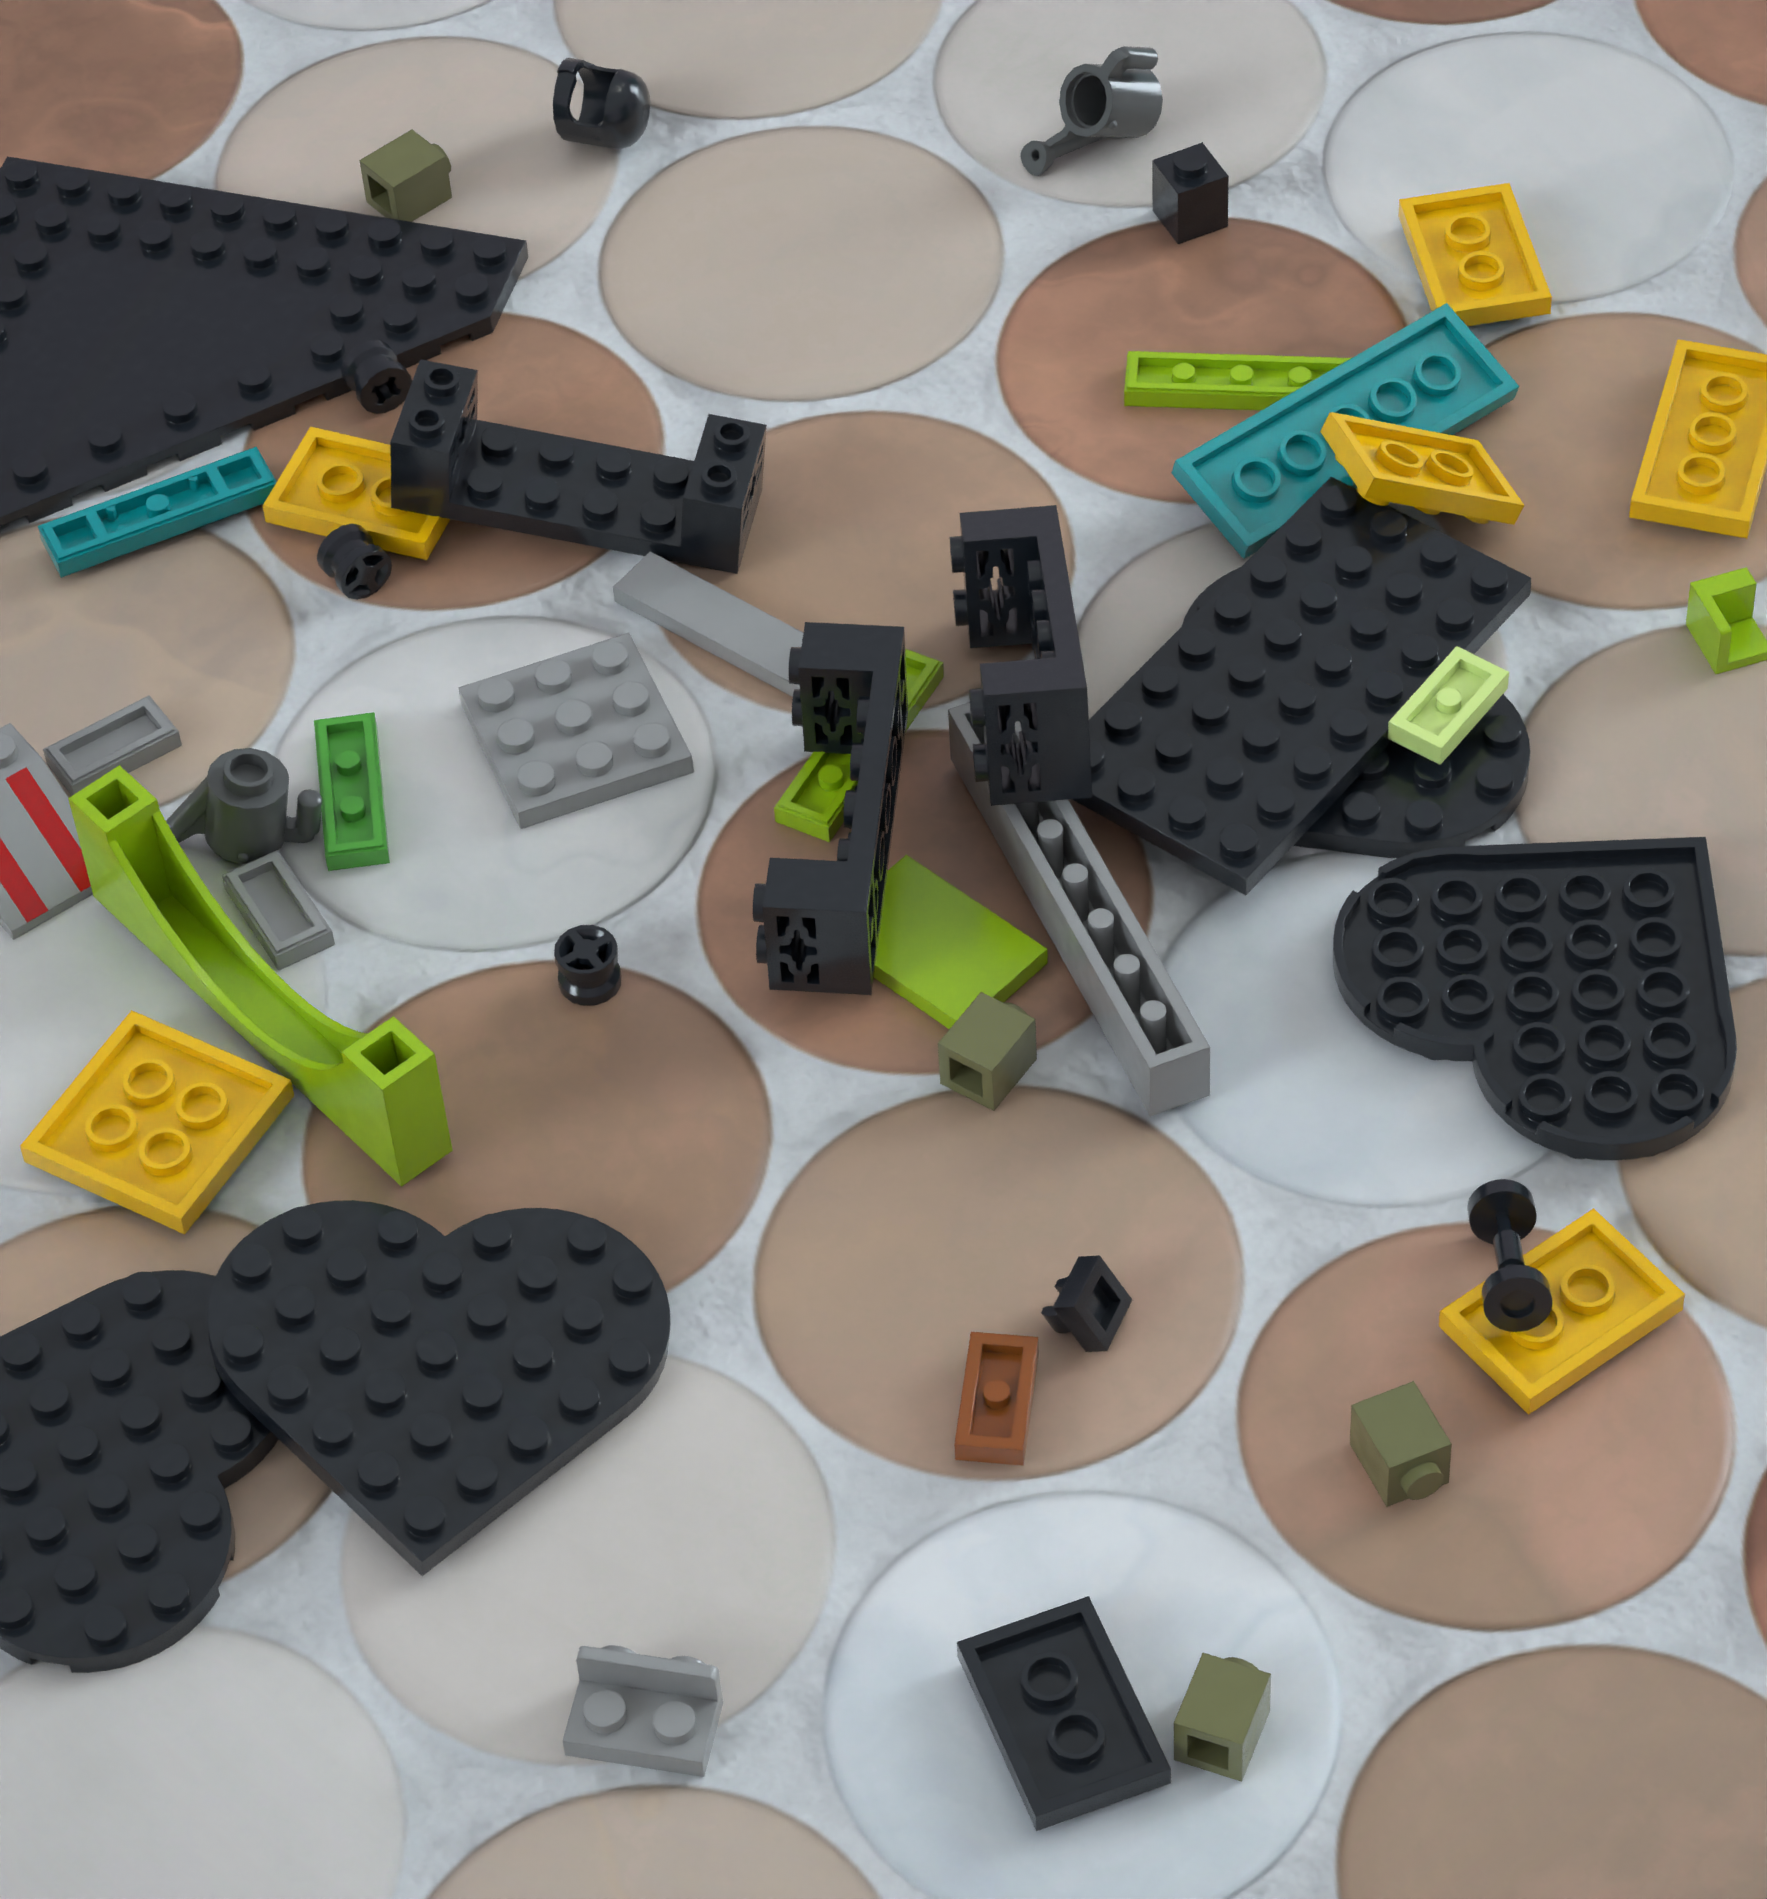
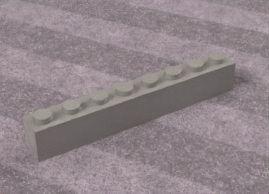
M970 702L948 709L951 761L1149 1116L1210 1096V1046L1069 800L991 806L988 781L976 782L974 773L973 744L985 743L984 727L972 728ZM1020 721L1015 722L1014 743L1019 742Z

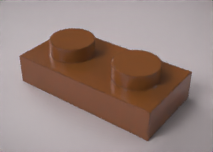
M971 1332L954 1443L955 1460L1024 1466L1039 1357L1038 1337Z

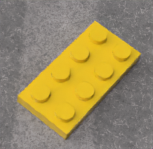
M1678 339L1632 494L1629 517L1748 539L1767 468V354Z

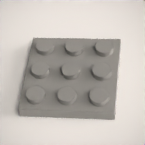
M629 633L458 687L461 705L520 829L694 772L692 755Z

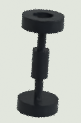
M1507 1179L1493 1180L1478 1187L1470 1196L1467 1205L1471 1230L1482 1241L1494 1245L1498 1270L1487 1278L1482 1287L1481 1295L1484 1313L1490 1323L1499 1329L1509 1332L1527 1331L1537 1327L1546 1320L1552 1309V1295L1549 1282L1539 1270L1525 1265L1521 1240L1532 1231L1536 1223L1535 1203L1531 1192L1521 1183Z

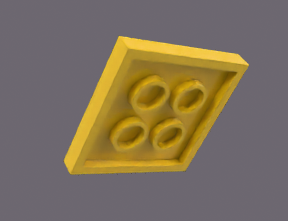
M131 1010L23 1141L20 1149L24 1162L185 1235L294 1097L292 1082L284 1076Z

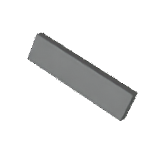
M649 552L613 586L614 601L792 697L794 689H800L798 684H789L791 647L802 646L803 632L652 552Z

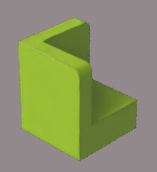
M1747 567L1690 583L1686 626L1715 674L1767 660V640L1753 619L1757 583Z

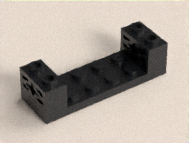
M420 359L390 442L391 508L646 556L649 552H652L667 561L738 574L762 492L766 424L708 414L695 460L692 461L477 420L478 370Z
M1057 506L960 513L961 536L949 537L952 573H963L964 589L953 590L956 626L967 625L970 648L1032 643V650L1035 653V659L980 664L981 688L969 689L972 728L984 727L985 743L973 744L975 781H988L991 806L1092 798L1087 684ZM996 566L998 567L1000 578L997 579V589L992 590L990 578H993V567ZM1020 721L1019 742L1014 743L1015 722Z
M805 622L802 646L791 647L789 656V684L800 685V689H794L792 725L803 727L804 752L851 754L850 778L851 781H858V785H855L854 790H846L844 828L852 830L848 834V839H839L837 861L770 858L766 884L756 883L753 893V921L764 922V925H759L756 960L757 963L767 964L769 990L872 995L908 717L904 627Z

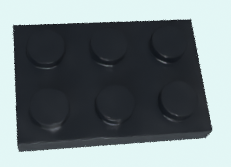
M1089 1596L957 1642V1656L1036 1831L1171 1783L1170 1765Z

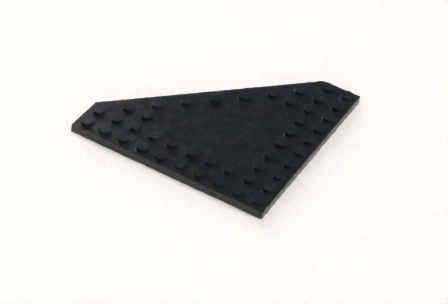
M7 156L0 168V526L24 516L29 523H32L73 506L71 497L92 488L101 486L104 492H107L148 475L146 466L176 455L178 460L182 461L222 444L221 435L248 424L253 431L296 414L295 405L321 394L328 401L353 391L342 378L341 367L348 353L364 342L380 340L387 343L396 354L397 361L405 368L418 364L420 359L428 360L440 355V346L465 335H468L474 341L493 333L528 259L526 240Z

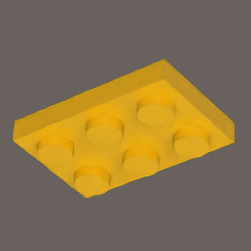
M1510 183L1399 199L1398 217L1431 311L1447 303L1467 326L1551 314L1552 296Z
M1334 412L1329 413L1320 431L1335 453V459L1345 468L1357 486V492L1373 504L1387 506L1391 502L1413 506L1417 510L1430 515H1437L1441 511L1463 515L1465 518L1479 524L1495 521L1515 525L1525 506L1479 440Z
M311 426L263 504L265 521L267 523L326 537L340 526L357 524L361 525L372 536L374 545H379L383 550L423 560L429 558L450 519L391 508V456L389 444Z
M1593 1208L1523 1255L1525 1265L1543 1273L1550 1285L1552 1309L1549 1316L1540 1325L1527 1331L1509 1332L1499 1329L1490 1323L1484 1313L1481 1294L1484 1281L1440 1310L1439 1327L1529 1415L1682 1311L1685 1293Z

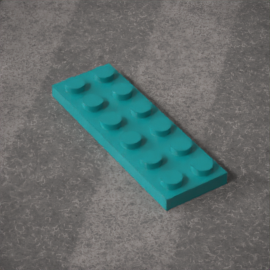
M1446 303L1175 460L1171 474L1239 555L1245 559L1257 552L1330 477L1357 489L1345 468L1335 459V453L1320 432L1330 412L1454 435L1512 401L1517 394L1519 385Z

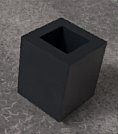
M1203 142L1152 160L1153 212L1177 244L1228 227L1229 176Z

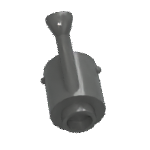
M1123 46L1112 51L1103 64H1082L1074 67L1065 77L1060 90L1059 105L1065 127L1045 142L1030 141L1023 147L1020 157L1026 170L1034 176H1039L1052 165L1056 158L1106 137L1138 138L1147 135L1156 126L1161 115L1163 103L1160 83L1151 71L1158 62L1157 52L1150 47Z
M253 748L234 749L221 754L210 765L207 777L166 822L178 843L195 834H204L207 844L214 853L227 861L247 864L279 850L284 842L307 843L313 840L320 830L322 796L315 790L302 791L297 798L296 817L287 816L289 774L285 766L278 758L266 751Z

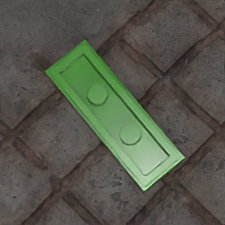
M375 712L314 720L320 795L322 796L321 812L324 848L328 871L390 863Z

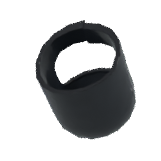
M566 58L561 62L557 70L558 76L553 97V120L556 131L561 138L570 142L616 149L627 148L636 143L643 135L650 115V95L643 79L630 71L599 67L580 59ZM577 72H579L584 84L583 102L578 121L573 117L569 108L577 82Z

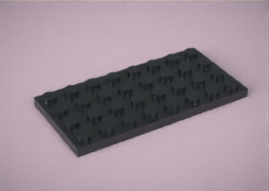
M1330 477L1089 719L1092 798L1072 800L1246 896L1392 742V740L1388 739V722L1456 646L1475 654L1530 596L1532 578L1389 505L1380 506L1364 499L1357 492V489Z

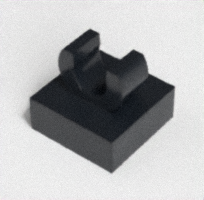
M1100 1255L1079 1256L1069 1276L1057 1280L1054 1287L1060 1294L1054 1306L1044 1307L1041 1314L1055 1332H1071L1085 1352L1108 1351L1132 1302V1298Z

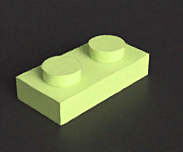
M1456 646L1388 722V739L1441 765L1508 689L1509 671Z

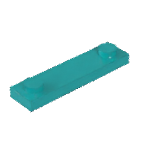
M254 447L38 526L41 541L62 578L264 504L277 481L258 448Z

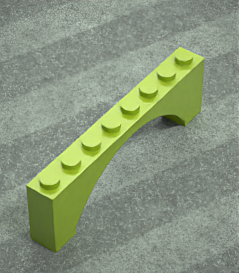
M120 765L68 798L94 898L284 1077L290 1079L292 1084L389 1176L402 1187L453 1151L434 1052L394 1016L369 1033L358 1032L327 1017L295 992L255 951L212 896L168 826L159 809L157 799Z

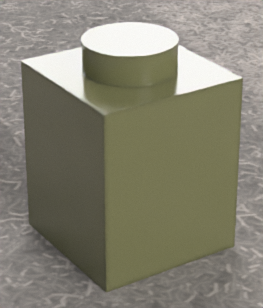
M413 129L359 160L366 202L386 218L413 222L452 198L449 179L451 164L448 156L439 145L435 143L430 144Z
M980 992L938 1042L940 1084L995 1111L1037 1060L1035 1018L1029 1016L1023 1009L1013 1003H1003Z
M1414 1381L1351 1405L1350 1445L1386 1507L1406 1499L1419 1500L1426 1498L1436 1492L1442 1485L1449 1483L1452 1443Z
M1202 1653L1174 1721V1760L1242 1782L1270 1713L1271 1673L1261 1671L1252 1663L1240 1658L1228 1657L1223 1659Z

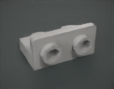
M609 1645L603 1648L581 1646L576 1659L579 1683L563 1737L565 1756L704 1777L723 1706L718 1668L689 1656H676L667 1659L636 1654L628 1648L616 1645Z

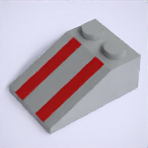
M9 723L0 728V925L14 940L91 896L93 892L70 808L69 797L42 757L15 727Z

